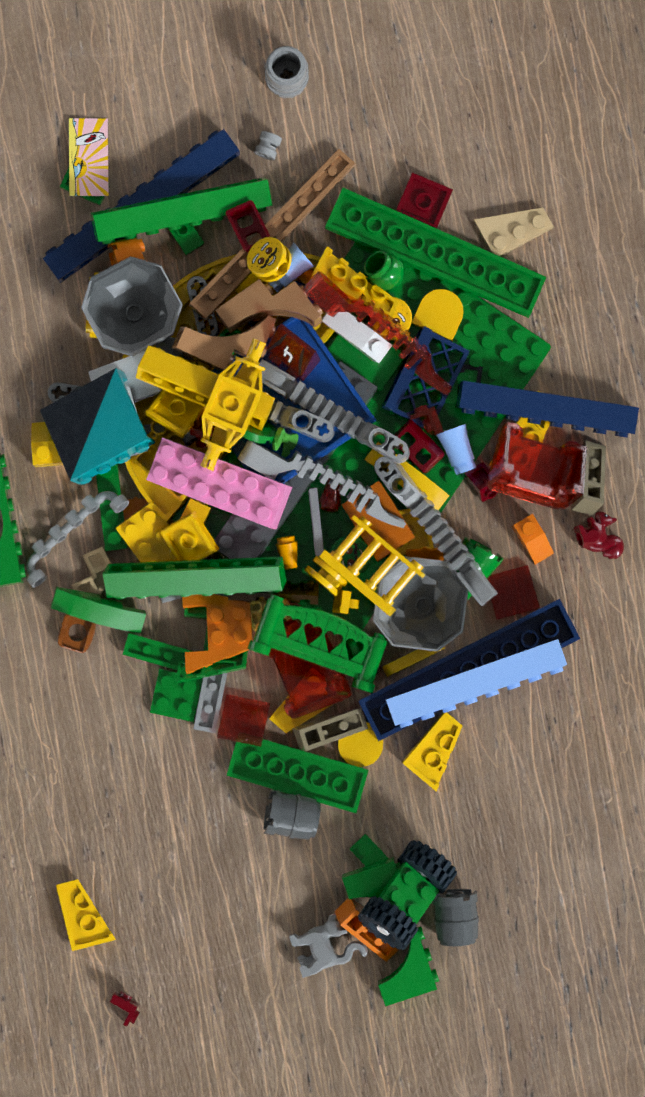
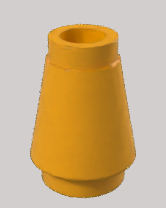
M295 536L277 538L278 544H276L280 557H283L284 569L298 567V541H295Z

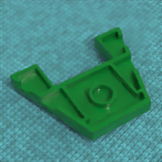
M206 607L185 608L184 617L207 619ZM207 626L205 634L204 651H208ZM248 651L215 662L206 668L203 667L195 670L191 674H186L185 661H178L176 682L181 683L246 669Z

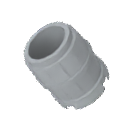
M282 46L272 51L267 58L264 68L265 82L269 90L281 98H293L301 94L309 80L308 63L303 54L294 47ZM285 70L293 73L290 79L281 78L280 75Z

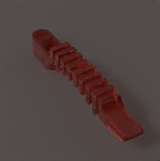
M320 271L303 287L305 293L331 317H335L338 312H355L358 315L356 320L360 323L368 315L370 318L366 325L370 328L378 321L380 324L376 331L379 334L387 329L388 332L385 337L387 341H390L394 336L397 338L393 345L396 350L403 343L406 345L399 355L402 359L411 351L414 352L405 364L408 370L421 358L422 361L416 366L414 372L443 394L447 395L451 391L450 388L452 386L433 369L431 362L432 354L427 351V347L424 344L421 346L416 337H410V332L407 329L403 331L401 325L398 322L395 324L390 315L386 316L381 307L379 309L376 308V303L373 300L365 302L366 296L363 293L356 300H351Z

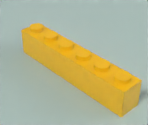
M149 345L138 365L136 373L137 379L204 407L208 403L219 374L207 370L204 366L192 364L182 357L173 356L161 348H154ZM262 392L249 426L262 431L272 410L274 397H271L266 392Z

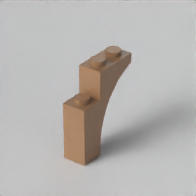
M260 279L215 310L218 319L229 333L263 316L293 317L316 327L322 323L321 314L323 312L317 303L314 302L312 304L307 298L309 293L303 285L298 286L294 281L272 296L274 292L267 283L263 284Z
M263 316L246 331L227 337L209 336L187 327H180L172 348L222 371L232 364L234 360L233 352L246 357L252 338L259 341L257 347L260 341L266 343L268 338H271L275 333L276 326L274 324L276 319L270 316ZM265 346L263 349V352L260 357L261 359L264 357L267 351V346Z

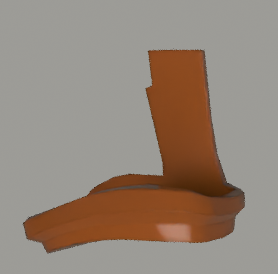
M68 614L65 615L57 639L58 645L71 651L85 653L93 640L96 624ZM81 624L85 627L86 636L82 641H74L70 638L69 629L72 625Z

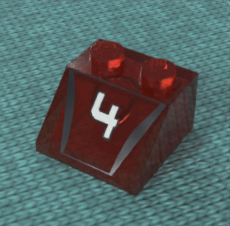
M283 324L279 325L267 347V351L270 354L268 358L277 366L280 364L284 365L287 368L286 373L296 380L299 377L304 381L321 361L316 350Z

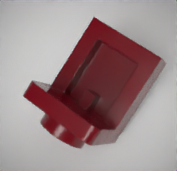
M115 992L110 1002L129 1013L123 1025L127 1027L129 1022L134 1024L140 1014L137 1011L139 1004L132 1001L133 997L126 992Z

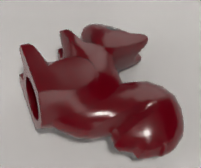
M598 511L595 513V520L593 517L586 518L587 527L584 528L583 525L574 527L577 542L581 548H586L592 552H602L603 556L608 557V559H617L623 554V540L617 535H607L605 528L615 523L617 518H612L608 514Z

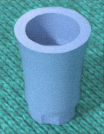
M295 243L289 248L292 261L288 272L281 279L268 282L276 292L314 267Z
M466 424L436 434L448 456L451 467H454L456 475L476 468Z

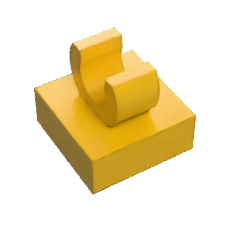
M338 590L340 593L334 596L333 613L348 614L349 608L358 609L359 600L350 599V591Z

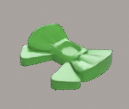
M279 427L272 442L273 450L277 451L283 443L281 456L286 458L290 454V450H293L297 445L298 434L294 432L288 434L284 428Z

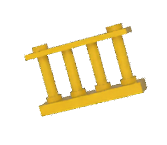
M354 515L351 519L357 523L355 528L335 551L332 550L329 553L324 550L319 557L382 611L391 616L396 611L392 606L394 604L393 600L416 573L422 578L425 576L421 571L424 567L414 559L411 562L369 528L372 523L365 517L361 516L358 518ZM366 530L375 539L352 566H344L341 563L343 560L342 556L361 533ZM382 544L392 553L369 580L366 579L363 582L357 577L360 574L359 571ZM400 559L409 568L390 591L381 597L375 592L377 589L376 585L397 560Z

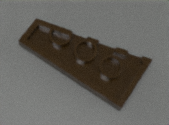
M304 580L300 583L291 584V581H286L283 590L272 595L290 600V603L299 604L301 600L305 599L310 600V604H318L319 583H314L312 580ZM257 592L255 594L235 593L228 595V600L258 601L260 597H264V600L267 601L271 594L268 592Z

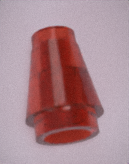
M328 478L319 504H321L320 509L327 512H338L339 507H341V494L338 490L340 483L334 490L328 484L331 478Z

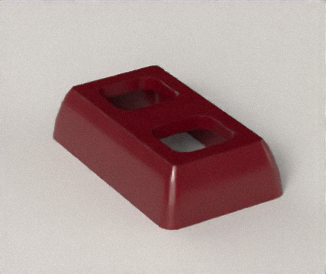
M252 200L226 211V216L245 252L249 253L254 245L248 244L246 240L248 236L259 233L262 239L271 237ZM245 216H251L253 224L241 228L237 221Z
M409 419L394 435L401 438L406 432H409L416 439L415 443L409 448V459L421 472L428 473L445 456V453L412 419ZM422 448H425L431 454V458L426 464H421L416 459V454Z

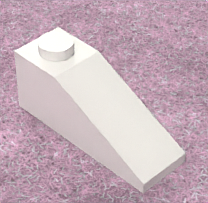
M335 302L322 318L323 323L374 362L380 363L392 347L388 341Z

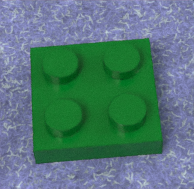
M159 669L150 713L194 722L203 678L178 683L176 682L177 672Z

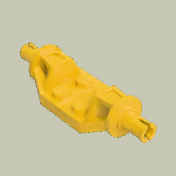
M252 338L246 357L240 358L236 356L235 361L219 374L203 412V438L201 441L206 443L208 448L200 466L206 468L208 465L207 469L214 471L220 453L224 451L231 453L230 448L245 435L262 395V371H265L266 368L259 366L260 363L258 361L266 343L260 341L257 347L259 342L257 339ZM241 363H243L236 377H234V374L238 370L239 366L241 365ZM213 425H214L215 428H214V431H213L212 439H211V441H210V436H211V432H212V427H213Z

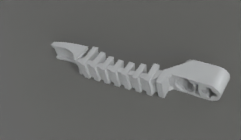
M261 360L259 366L266 368L265 371H262V383L284 398L290 399L295 405H300L305 411L308 410L310 413L328 420L333 427H337L342 433L345 432L349 437L356 438L361 444L367 445L393 462L403 463L409 458V448L400 438L385 429L365 422L360 416L355 417L349 410L346 412L342 406H336L332 400H326L325 396L320 393L319 395L316 394L314 389H307L305 383L301 381L297 383L296 379L267 361ZM376 435H384L385 442L383 444L376 445L373 443ZM400 447H402L404 454H398L397 456H395L396 454L394 449H400Z
M279 401L273 403L272 410L267 418L276 425L278 423L286 429H292L320 442H328L334 436V428L328 420L291 406L287 407ZM307 417L309 419L308 425L302 428L298 427V418ZM324 426H327L329 433H324L323 436H320L318 429H323Z
M248 440L237 458L242 463L272 480H275L278 473L293 469L297 470V476L303 478L306 471L310 470L308 473L309 479L313 481L318 473H321L318 479H320L322 484L325 485L328 478H331L328 484L335 490L337 485L341 483L338 488L341 495L345 496L348 489L351 488L347 498L352 504L358 494H361L354 505L360 513L370 498L371 500L365 508L368 515L400 528H404L406 525L404 519L387 512L381 506L378 494L373 492L371 487L368 485L364 487L358 480L354 482L348 475L344 477L338 470L334 472L328 465L324 467L318 460L314 462L308 455L301 458L302 455L298 451H295L292 458L285 459L263 445Z
M380 457L374 465L377 475L388 490L411 510V515L420 519L417 522L420 526H425L427 528L425 532L433 536L432 541L440 545L438 547L439 551L446 553L443 556L445 560L453 562L449 565L450 568L459 571L456 575L481 606L485 605L487 601L498 593L483 574L479 564L474 560L475 557L467 551L466 545L461 543L462 540L454 534L453 528L447 525L446 519L441 517L440 511L435 509L434 503L428 500L426 493L416 486L402 465L393 462L387 457ZM403 480L404 487L399 491L397 487L398 482Z

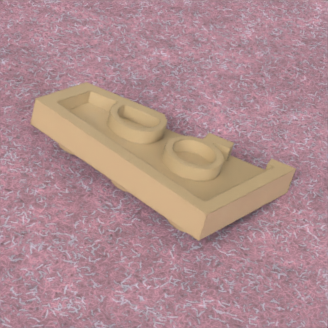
M544 208L474 219V223L490 252L500 257L554 227Z

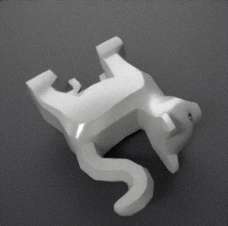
M336 914L328 916V920L324 925L314 927L301 936L297 934L289 936L292 946L309 945L311 956L301 955L297 957L301 965L299 968L303 978L317 974L325 968L349 962L354 950H359L363 957L367 955V946L360 941L350 942L346 946L343 955L336 954L330 942V937H339L347 933V930L339 924Z

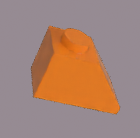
M533 513L512 526L534 565L554 554L544 531Z

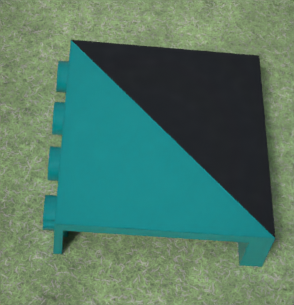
M117 368L40 410L70 481L74 483L86 484L92 480L93 476L107 473L115 464L127 462L130 460V456L147 451L150 448L149 446L155 443L154 439L147 436L124 382L128 380L125 372Z

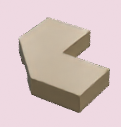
M103 546L82 555L92 576L72 584L73 590L100 594V597L102 596L105 589L103 572L107 565L111 564Z

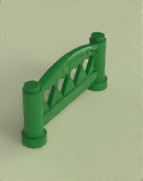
M270 595L264 607L253 641L250 640L248 644V650L265 656H269L271 648L354 677L351 687L373 693L375 688L373 682L388 642L384 635L374 632L373 636H369L356 625L335 614L311 607L285 605L283 603L284 598ZM285 616H290L292 620L298 619L301 622L300 627L288 637L286 636L283 623ZM307 623H310L313 628L317 626L321 628V634L309 644H307L304 626ZM327 631H331L334 635L340 634L342 636L341 643L329 652L325 640V633ZM349 638L353 639L354 643L361 642L363 645L362 650L351 659L348 657L346 640Z

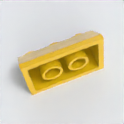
M45 422L32 423L31 448L33 466L63 465Z

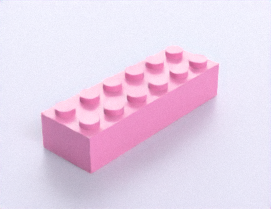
M162 438L146 479L147 481L268 528L277 529L292 490L291 486L221 459L217 460L214 471L207 469L208 465L206 468L200 466L205 453Z

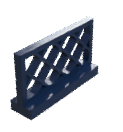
M425 326L420 327L381 407L407 420L412 419L420 427L431 431L470 351L432 332L431 329ZM432 338L440 341L443 351L431 354L429 343ZM455 349L463 353L459 362L450 363L447 351ZM444 353L448 366L436 369L432 356ZM429 358L433 371L421 374L419 363L421 360ZM457 365L453 372L452 366ZM448 368L451 378L449 382L441 384L437 371ZM434 373L437 386L426 389L422 376ZM419 378L423 390L412 394L409 384L411 380ZM439 388L441 399L439 402L431 404L427 391ZM424 393L428 405L416 409L413 396ZM409 398L413 408L412 411L405 413L397 409L401 400ZM437 405L435 411H433L432 406ZM429 408L432 417L428 424L420 421L417 411ZM414 413L416 418L409 414Z

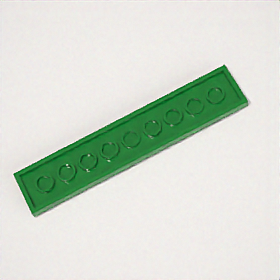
M342 188L325 226V229L374 251L380 250L385 253H392L408 266L527 318L530 317L546 280V276L346 188Z

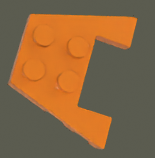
M196 594L182 597L183 608L206 607L208 651L185 652L186 674H191L195 670L203 667L206 668L215 662L248 651V644L252 640L251 604L249 602L228 600V597L217 594L210 596Z

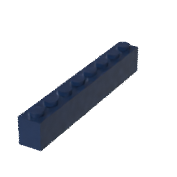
M460 381L456 404L457 408H462L461 413L475 415V410L484 411L483 416L497 418V414L506 415L505 419L519 421V417L528 418L527 423L540 425L541 420L549 421V426L562 428L563 424H569L571 429L584 431L585 427L593 428V433L606 434L607 430L615 431V436L628 438V434H635L639 407L469 381Z

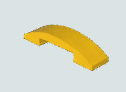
M372 449L365 458V461L374 467L375 462L380 457L385 456ZM408 462L400 463L416 486L426 493L427 499L434 503L435 509L439 510L449 495ZM400 480L398 485L402 488L404 487V482Z

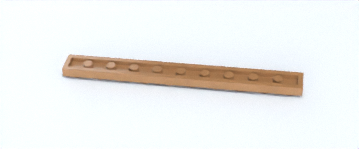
M338 149L266 223L265 226L270 236L282 242L352 170L355 162ZM257 233L248 244L252 245L262 239L260 234ZM243 248L189 303V306L204 320H207L252 273L247 265L248 253Z

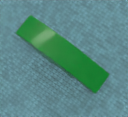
M56 587L51 603V609L70 616L139 634L146 617L145 610L125 607L122 602L101 599L100 594Z

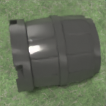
M272 789L268 799H272V803H269L268 806L266 805L264 834L272 836L277 834L289 839L309 840L314 838L319 825L320 802H317L316 799L301 796V794H286Z
M448 889L446 894L440 895L439 893L434 898V924L437 940L440 941L441 945L453 947L466 946L476 942L479 922L476 890L472 893L471 889Z

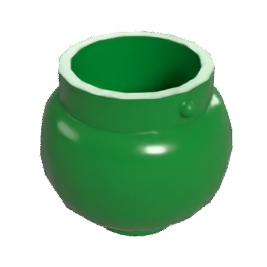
M379 250L371 254L366 260L364 272L367 274L368 280L372 285H377L384 291H387L401 284L404 276V266L402 261L394 254Z

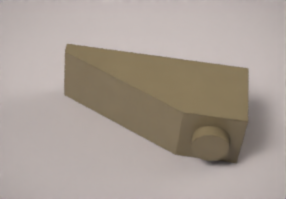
M585 441L583 444L573 487V511L593 515L604 504L606 446L590 441Z
M359 707L317 719L292 729L299 749L306 752L364 731L368 727L362 709Z

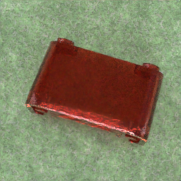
M507 422L502 426L487 477V487L490 490L557 510L568 508L584 495L586 446L580 445L575 441H569L560 448L522 437L523 428L517 423Z
M291 618L284 622L287 637L300 627V620H292ZM310 623L304 626L307 644L311 643L321 634V628L318 626L313 628ZM326 632L325 640L329 652L333 649V646ZM271 648L268 657L273 658L289 696L285 699L284 710L289 717L296 719L351 697L352 692L345 674Z

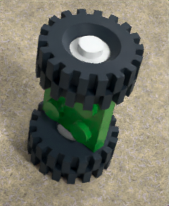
M415 840L409 842L397 859L401 866L378 898L376 896L371 897L358 915L359 921L362 922L361 924L364 927H367L370 933H373L376 938H380L385 944L388 943L391 947H396L399 950L406 949L418 931L416 924L436 895L439 893L443 894L457 875L456 868L451 865L452 863L449 860L445 859L444 855L439 854L434 848L431 849L429 845H423L422 842H416Z

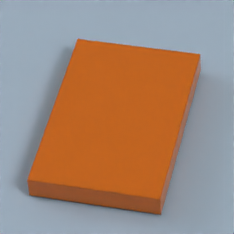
M378 481L370 487L373 492H376L379 496L381 506L387 512L404 519L382 483ZM360 493L353 504L349 501L342 504L350 519L354 515L358 518L361 516L365 517L372 523L369 528L396 550L416 538L407 523L404 528H400L368 515L365 508L369 504L370 498L361 513L357 511L354 505L359 499ZM351 519L354 526H356L357 523L353 519ZM366 530L361 533V537L369 546L375 538ZM381 544L373 556L379 562L392 552Z

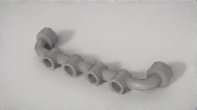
M111 491L101 492L95 497L92 495L86 496L81 502L84 507L78 513L74 509L66 514V524L62 527L58 524L53 526L48 532L51 537L46 542L40 539L33 544L32 549L35 552L31 554L26 563V570L29 575L27 581L35 588L46 580L47 576L41 569H35L36 562L40 558L47 556L51 551L50 549L57 543L62 542L73 528L80 526L84 521L83 519L95 512L103 501L110 500L109 506L115 513H119L128 506V499L123 494L118 496Z

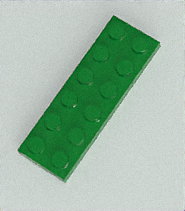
M239 732L226 776L288 794H301V796L316 799L317 802L357 813L369 770Z

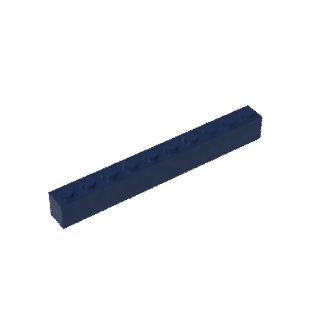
M224 129L220 132L216 130L207 137L208 140L205 143L194 145L189 150L190 153L184 158L182 156L176 158L171 163L172 166L170 168L159 170L153 176L154 179L149 183L143 182L137 186L135 193L130 196L127 194L117 201L118 205L114 208L188 193L240 155V150ZM92 220L85 223L81 227L82 231L76 235L72 233L67 236L61 246L58 248L54 246L45 253L46 256L43 260L60 283L109 249L108 244H102V241L98 242L95 239ZM124 237L115 238V241L123 239Z

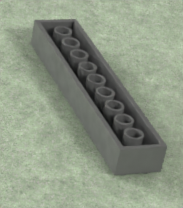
M340 361L338 365L367 406L377 392V386ZM336 449L318 461L324 466ZM310 470L306 471L303 478L296 475L284 483L291 486L292 490L277 529H271L232 514L214 539L219 547L218 552L228 559L259 558L312 484L313 480L309 479L308 475Z

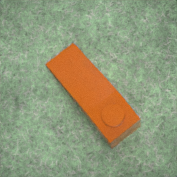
M347 898L334 911L339 924L387 962L399 949L391 947L388 943L385 944L380 938H376L373 933H370L367 927H364L358 919V915L364 907L355 899L349 900Z

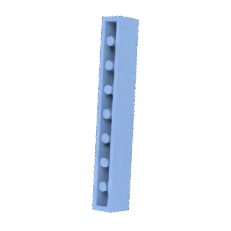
M557 639L386 700L394 726L399 724L400 728L412 725V720L421 717L423 721L435 717V711L442 709L443 713L455 710V704L464 702L466 706L477 702V697L483 694L486 695V698L497 695L500 688L507 687L508 690L520 687V681L528 679L529 683L542 679L541 674L550 672V675L562 672L564 671L562 667L566 666L567 662Z

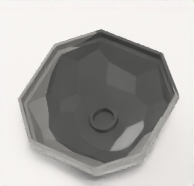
M130 256L90 278L81 309L102 348L135 356L145 351L148 345L154 346L174 335L183 304L161 265Z
M404 556L410 562L414 559L424 568L421 571L425 576L422 578L416 573L393 600L394 604L392 606L396 611L391 616L375 605L373 621L392 646L438 652L463 633L468 589L456 575L457 571L450 568L449 561ZM398 560L378 583L377 594L381 597L383 594L386 595L409 567L401 560Z

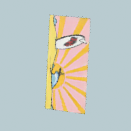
M69 118V196H109L107 118Z

